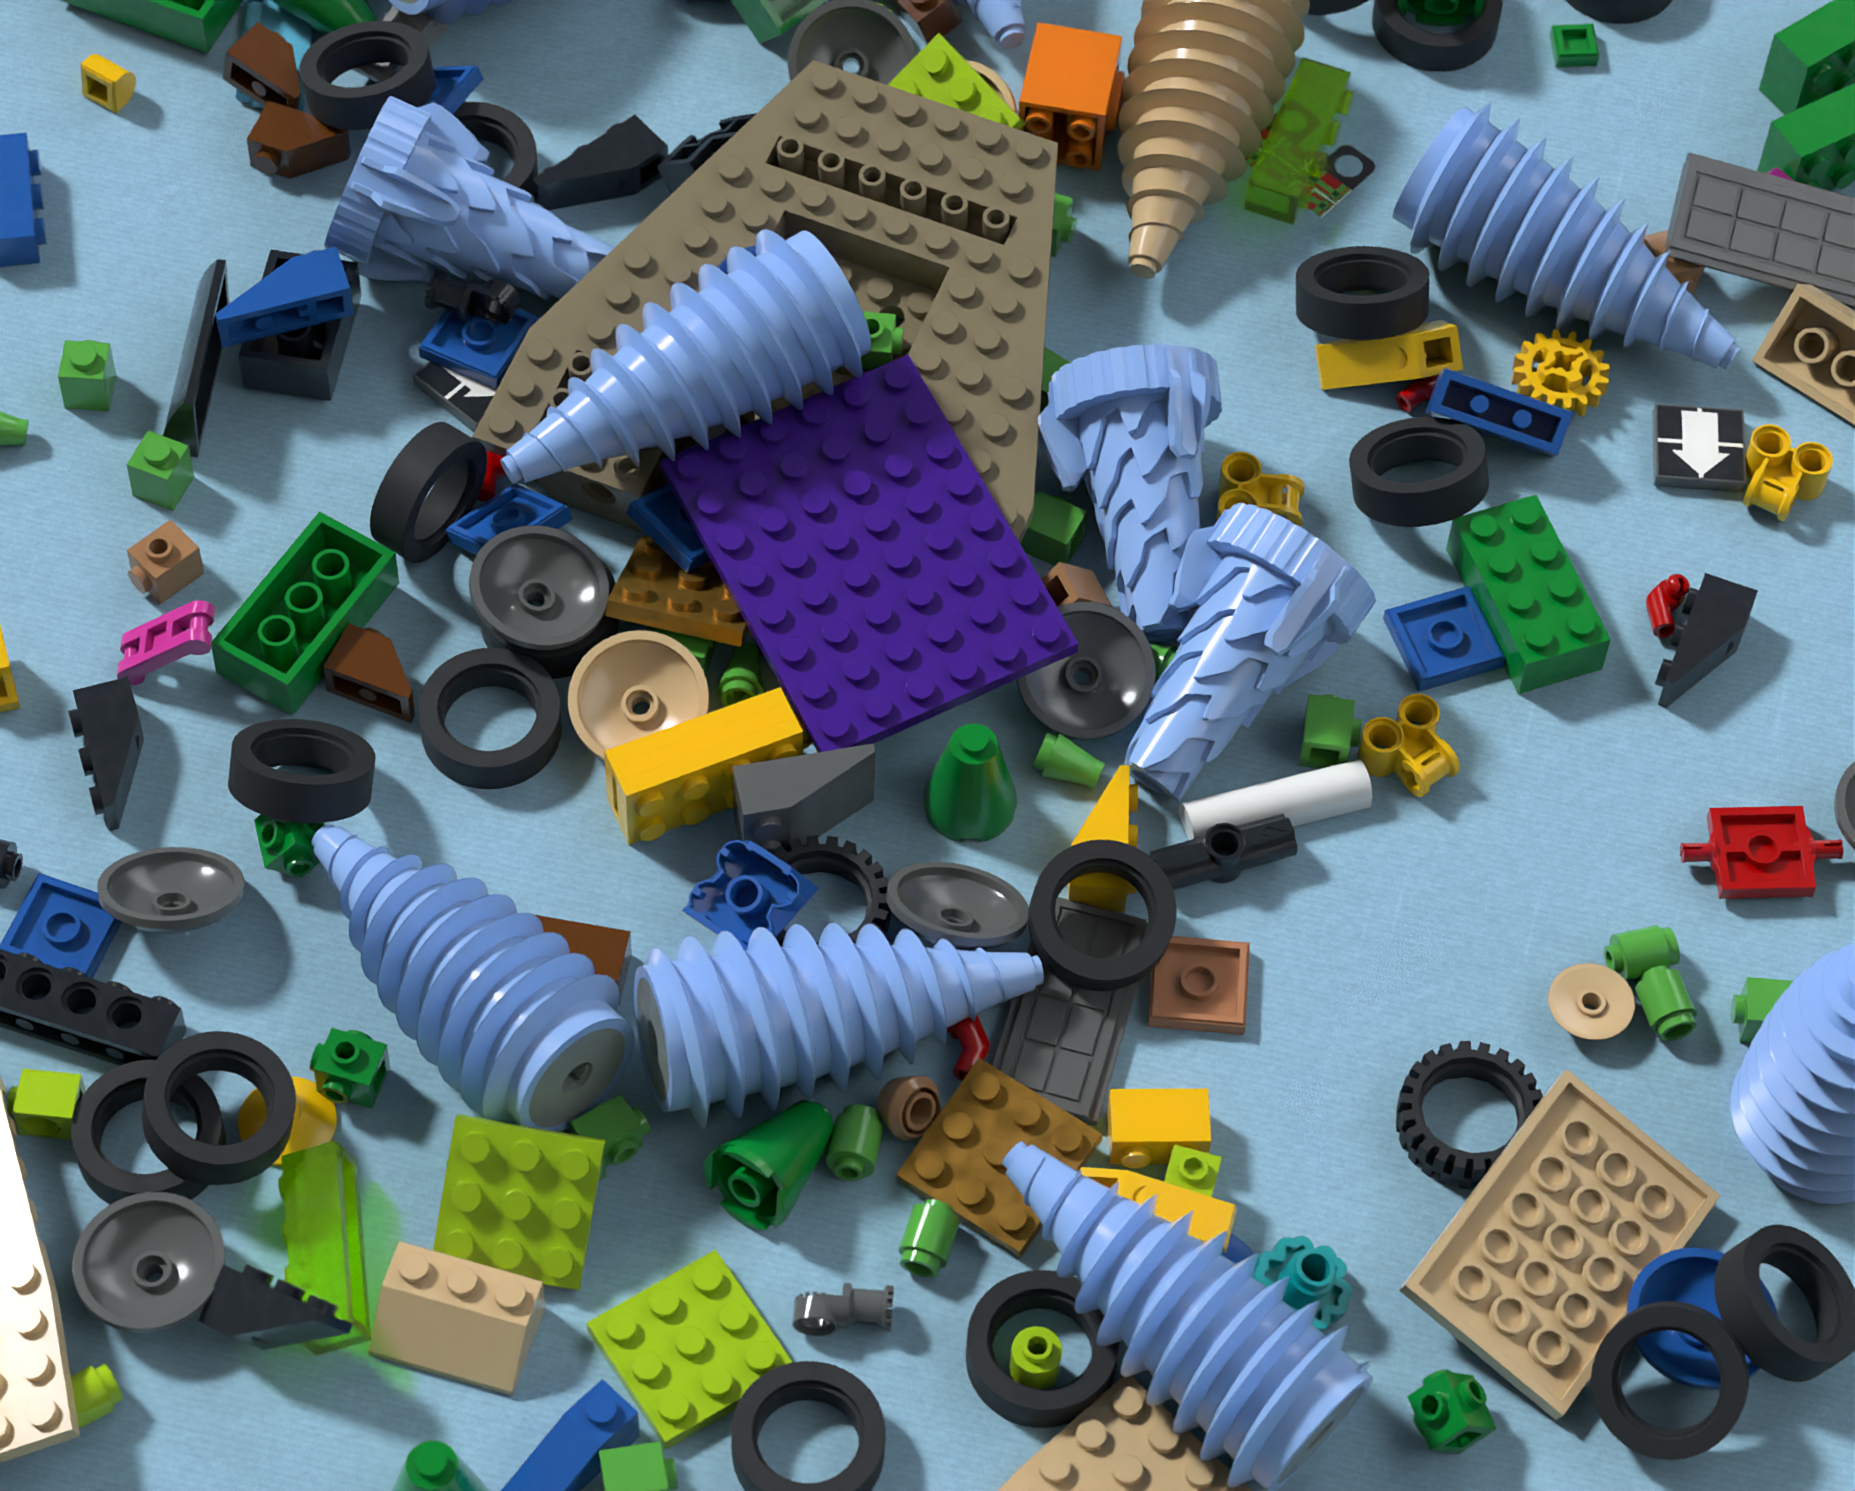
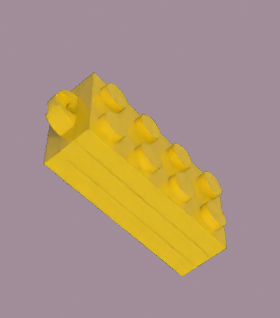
M780 687L605 750L607 801L628 845L641 840L651 841L659 838L665 831L684 824L695 825L704 821L709 815L728 808L733 809V766L803 755V750L809 747L812 741L797 714L793 713Z

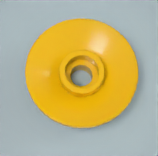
M292 1077L296 1093V1106L291 1134L284 1151L271 1166L293 1167L310 1162L322 1154L333 1140L337 1128L336 1108L333 1101L324 1097L322 1093L317 1092L315 1082L305 1078ZM257 1088L247 1096L240 1108L238 1131L241 1141L253 1136L262 1127L268 1116L265 1100Z

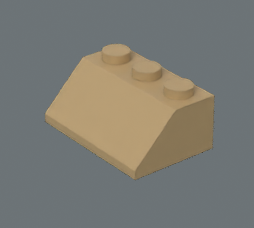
M1797 284L1751 361L1855 425V311L1811 284Z
M399 1241L381 1286L368 1354L513 1396L545 1310L543 1282Z

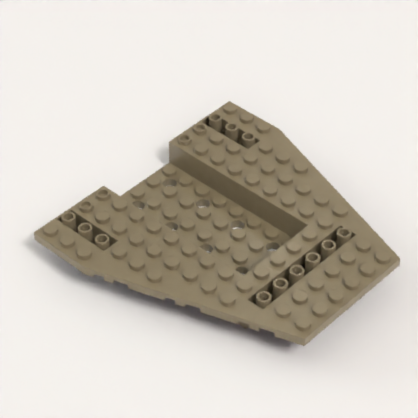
M813 60L529 328L472 438L482 443L486 451L503 457L507 456V449L520 441L525 433L532 431L547 417L548 407L553 406L557 408L569 396L568 380L570 377H577L585 382L592 375L590 355L594 348H599L611 356L618 352L616 345V329L618 325L627 324L639 333L644 331L642 313L646 303H656L670 312L672 310L670 291L675 282H681L697 293L700 292L698 284L700 267L704 264H712L717 267L727 258L731 247L746 248L754 246L760 230L768 229L785 240L806 230L812 233L832 255L848 280L862 311L896 314V316L904 321L899 326V328H904L902 354H893L892 361L906 355L910 356L1019 543H1021L1032 520L1034 510L1039 436L1038 416L1040 415L1058 143ZM844 367L831 372L833 386L855 377ZM862 369V371H863L862 374H864V373H866V372H868V371H871V370H870V369ZM814 383L801 387L803 399L822 392ZM783 397L771 401L772 413L791 404ZM753 411L740 415V426L759 419V417ZM722 424L709 427L708 440L728 432V430ZM690 436L674 439L675 454L698 445ZM658 446L639 450V467L627 455L604 459L602 469L594 462L567 469L566 473L563 470L534 481L564 505L645 533L626 513L631 502L669 484L661 471L660 463L661 460L668 458V456Z

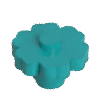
M1306 1236L1283 1237L1279 1239L1272 1251L1262 1252L1259 1256L1252 1278L1266 1287L1290 1276L1282 1301L1297 1311L1319 1300L1312 1325L1322 1333L1328 1328L1330 1322H1338L1348 1310V1301L1353 1294L1351 1286L1342 1280L1347 1271V1266L1343 1260L1337 1257L1335 1251L1330 1246L1323 1245L1314 1248L1313 1243Z

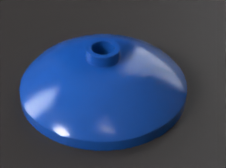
M1682 1248L1658 1256L1643 1268L1634 1281L1627 1300L1626 1315L1647 1304L1678 1301L1701 1307L1722 1320L1715 1299L1714 1277L1717 1265L1724 1253L1705 1248ZM1760 1279L1764 1297L1772 1312L1778 1318L1772 1296ZM1658 1331L1648 1334L1634 1343L1648 1364L1668 1379L1696 1389L1717 1390L1721 1388L1720 1373L1714 1357L1701 1342L1692 1336L1677 1331ZM1745 1355L1750 1379L1761 1368Z

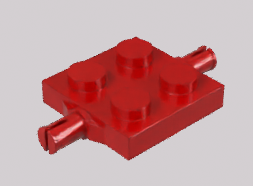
M1803 806L1709 808L1706 817L1709 831L1708 843L1680 844L1681 863H1710L1715 873L1719 899L1813 897L1816 890L1813 870L1815 859H1842L1844 852L1842 839H1813L1806 826Z

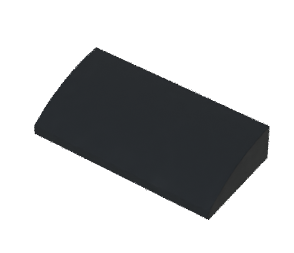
M222 259L215 260L204 272L199 282L163 433L164 437L189 445L191 457L196 458L199 455L223 350L219 338L216 313L230 303L226 260Z

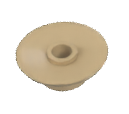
M1582 963L1568 967L1555 977L1549 989L1548 1003L1555 1020L1567 1032L1583 1039L1601 1040L1613 1037L1629 1025L1634 1015L1635 999L1629 984L1620 974L1606 966ZM1589 1004L1594 1006L1596 1009L1590 1010L1584 1007V1005Z

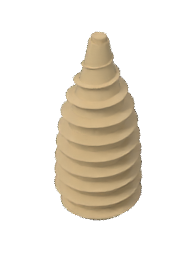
M1143 0L1141 20L1135 28L1133 38L1135 47L1131 50L1128 57L1127 70L1129 75L1122 87L1124 105L1120 110L1118 118L1122 136L1118 142L1117 151L1124 167L1121 174V183L1125 192L1130 197L1127 202V213L1132 220V228L1129 233L1130 250L1128 262L1131 265L1130 271L1134 275L1144 279L1154 278L1156 273H1159L1164 267L1177 242L1184 239L1183 232L1188 225L1197 223L1205 218L1206 213L1202 205H1210L1222 201L1228 193L1226 183L1238 179L1246 171L1247 163L1245 157L1255 153L1260 147L1262 141L1260 131L1271 124L1274 118L1273 105L1280 101L1284 95L1286 86L1284 79L1294 69L1296 63L1295 52L1302 46L1305 39V29L1302 20L1309 12V0Z

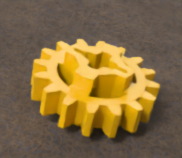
M1553 329L1552 337L1546 339L1539 332L1535 335L1534 344L1528 341L1522 343L1520 353H1516L1514 358L1511 383L1518 385L1517 393L1568 411L1575 410L1582 417L1585 416L1588 405L1597 408L1601 396H1605L1609 382L1607 378L1610 366L1609 364L1602 363L1604 357L1603 350L1593 352L1590 350L1593 340L1588 338L1582 343L1577 342V335L1574 331H1571L1567 338H1561L1558 329ZM1538 362L1537 370L1532 372V367ZM1588 376L1589 382L1583 387L1584 378Z

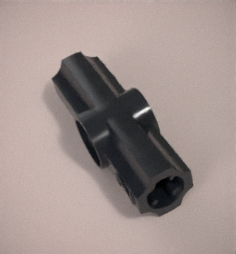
M1280 814L1238 827L1229 823H1218L1210 827L1205 836L1150 851L1149 856L1161 867L1169 879L1173 890L1207 880L1217 883H1229L1237 879L1242 870L1296 855L1298 846L1295 830L1289 817L1286 818L1284 814ZM1216 851H1227L1232 855L1223 856L1217 854Z

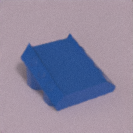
M732 840L725 843L717 854V866L719 868L709 880H703L696 884L689 894V902L681 911L716 935H719L722 931L730 932L739 941L744 951H747L749 939L756 928L764 927L776 938L819 888L794 868L753 841Z

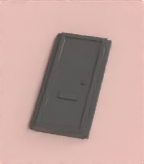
M1687 153L1686 161L1683 163L1664 247L1666 248L1665 252L1670 250L1669 258L1794 291L1797 284H1811L1842 304L1855 308V198L1698 154Z
M1057 897L1055 915L1059 930L1072 947L1085 955L1095 958L1119 957L1136 948L1146 936L1148 930L1146 919ZM1030 941L1027 953L1030 956H1038L1032 941ZM1041 960L1044 973L1043 984L1036 985L1035 990L1012 999L992 1066L1082 1122L1097 1126L1139 981L1116 990L1095 991L1083 989L1059 978Z

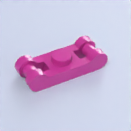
M192 601L125 632L121 637L120 645L124 659L118 663L117 679L128 677L130 685H138L144 682L146 674L189 654L204 655L210 652L212 635L208 628L214 622L215 607L207 601Z

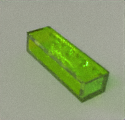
M1302 57L1248 181L1245 210L1289 224H1294L1300 209L1308 210L1315 189V185L1311 184L1313 177L1319 179L1322 177L1328 159V154L1324 153L1327 145L1335 146L1341 129V122H1338L1340 114L1348 115L1353 102L1355 91L1348 89L1351 76L1350 71Z
M336 1140L281 1156L282 1176L278 1179V1188L285 1205L286 1220L281 1224L282 1237L288 1248L289 1266H286L284 1270L285 1281L306 1290L302 1299L306 1302L309 1295L312 1294L337 1305L338 1308L335 1316L353 1324L349 1334L300 1344L318 1356L371 1341L357 1159Z

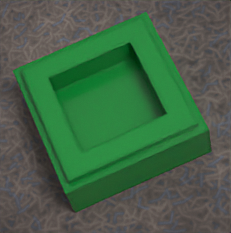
M1593 24L1551 26L1550 40L1555 67L1598 65L1599 51Z

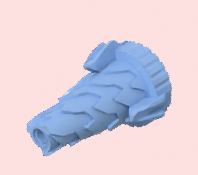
M392 96L388 97L359 154L324 243L325 248L337 247L339 254L352 259L353 262H357L359 275L366 278L382 281L430 282L433 273L441 268L463 279H467L468 274H471L485 281L492 279L502 280L513 287L520 288L544 300H548L549 295L561 299L615 248L600 239L564 224L559 218L554 216V213L530 201L532 198L530 193L493 177L494 169L485 165L490 152L444 107L433 102L417 108Z
M1168 344L1132 345L1091 353L1088 356L1077 358L1071 363L1063 365L1059 371L1052 375V380L1048 384L1049 405L1038 416V437L1053 472L1062 483L1063 491H1075L1082 479L1085 478L1089 496L1095 508L1097 525L1105 542L1108 570L1115 569L1121 612L1138 625L1149 643L1173 640L1180 637L1196 611V608L1178 613L1168 606V602L1174 593L1175 578L1188 538L1195 529L1200 528L1198 497H1200L1204 483L1201 453H1205L1204 428L1210 425L1212 421L1217 420L1220 416L1219 413L1223 409L1217 361L1215 358H1211L1210 354L1201 352L1199 349Z
M1234 504L1231 509H1225L1214 526L1195 529L1188 538L1175 578L1174 593L1168 602V606L1178 613L1196 608V611L1177 640L1181 644L1175 656L1153 687L1151 697L1154 700L1147 708L1144 719L1129 744L1124 765L1130 766V776L1137 782L1140 781L1152 790L1168 795L1179 803L1205 764L1218 757L1224 751L1242 724L1249 728L1273 692L1279 695L1283 688L1320 667L1334 654L1338 644L1350 641L1376 602L1375 593L1369 587L1368 582L1350 563L1320 539L1286 518L1252 504Z

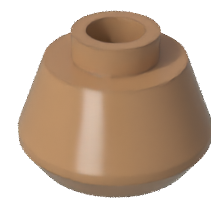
M920 1075L897 1077L890 1080L880 1091L877 1102V1110L882 1121L896 1138L904 1141L915 1140L923 1136L937 1118L941 1109V1100L936 1084L931 1079Z

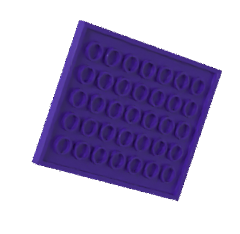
M909 355L862 374L860 378L854 377L833 386L832 396L822 391L803 399V410L799 411L791 404L773 412L771 425L761 418L740 426V439L728 431L708 440L709 449L707 451L698 444L675 454L674 461L669 457L660 461L662 473L817 752L876 743L1078 652V641Z

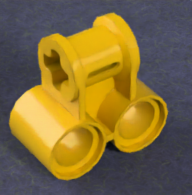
M1767 424L1759 426L1753 431L1745 455L1746 474L1752 480L1747 488L1742 505L1750 507L1754 504L1777 514L1778 520L1785 522L1796 498L1813 500L1823 493L1832 468L1833 456L1827 447L1816 442H1804L1798 445L1796 449L1790 447L1791 439L1786 430L1776 425Z
M1243 451L1227 455L1221 465L1218 485L1219 502L1215 524L1225 509H1231L1234 504L1244 503L1267 509L1278 516L1284 515V518L1301 527L1303 519L1302 514L1299 512V500L1305 493L1304 482L1294 475L1262 473L1260 461L1251 453ZM1284 487L1287 488V493H1283Z
M1424 694L1406 696L1400 702L1396 721L1387 717H1376L1364 725L1357 759L1364 763L1369 775L1384 777L1395 772L1413 795L1423 797L1428 794L1431 785L1445 776L1454 777L1460 771V763L1454 750L1436 734L1440 709L1436 701L1430 696ZM1410 722H1418L1422 725H1414ZM1374 745H1382L1388 749H1380Z

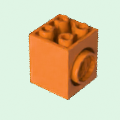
M1037 22L1019 100L1018 116L1026 123L1020 130L1057 142L1058 164L1070 165L1075 168L1100 170L1108 131L1116 130L1122 104V87L1125 81V72L1119 70L1122 36Z

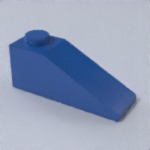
M337 247L313 250L304 255L292 257L216 313V320L222 348L354 315L351 289Z
M601 1379L563 1414L501 1491H581L601 1473L599 1451L630 1446L640 1437L638 1411L606 1381Z

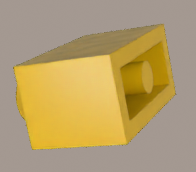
M1208 1088L1110 1089L1107 1106L1109 1164H1122L1127 1168H1142L1149 1164H1169L1174 1144L1209 1153L1211 1127Z

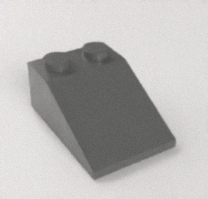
M874 743L733 766V816L738 839L743 842L751 840L771 854L779 846L787 851L789 841L798 838L802 846L807 845V836H821L874 801L876 757Z

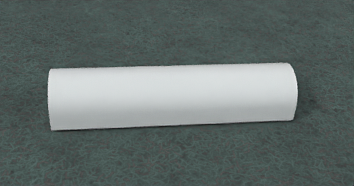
M1358 759L1183 802L1179 805L1178 814L1188 840L1205 836L1209 828L1218 823H1229L1238 827L1280 814H1284L1286 818L1289 817L1294 827L1370 808L1373 798L1372 786L1364 763Z

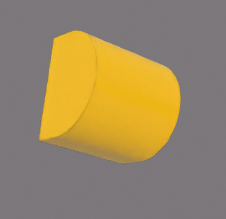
M92 54L81 63L82 95L117 114L134 93L136 86L135 75L99 54Z

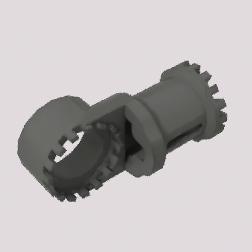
M844 1282L842 1296L826 1295L823 1292L821 1294L813 1292V1296H809V1292H805V1297H803L801 1293L794 1300L793 1328L800 1333L812 1336L830 1335L836 1332L838 1328H849L850 1324L879 1325L883 1331H891L892 1309L887 1308H892L894 1286L886 1285L884 1290L853 1288L851 1283Z

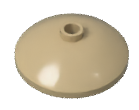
M628 631L601 641L582 658L570 682L568 709L573 727L580 740L593 754L605 761V750L708 714L709 689L701 665L695 656L680 642L657 632ZM647 702L650 708L647 713L639 715L633 712L635 704Z

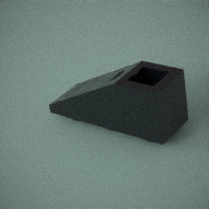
M634 114L622 123L612 125L605 134L591 143L578 147L569 157L555 166L542 170L533 179L534 203L549 211L636 195L662 178L657 166L668 156V145Z
M1705 573L1699 590L1690 587L1682 609V613L1689 615L1686 625L1676 624L1668 649L1674 650L1676 653L1673 661L1663 659L1656 678L1655 685L1663 687L1658 705L1667 708L1738 650L1758 590Z
M128 677L73 690L77 708L68 710L74 737L84 736L87 747L78 749L85 777L95 775L97 786L89 788L95 815L105 813L109 831L119 829L144 742L140 718Z
M246 1264L243 1272L226 1265L222 1266L214 1284V1290L198 1319L199 1322L229 1337L263 1350L349 1334L353 1326L352 1323L335 1316L338 1308L337 1305L312 1294L309 1295L306 1302L302 1300L306 1290L281 1279H278L275 1286H273L271 1283L274 1275L250 1264Z

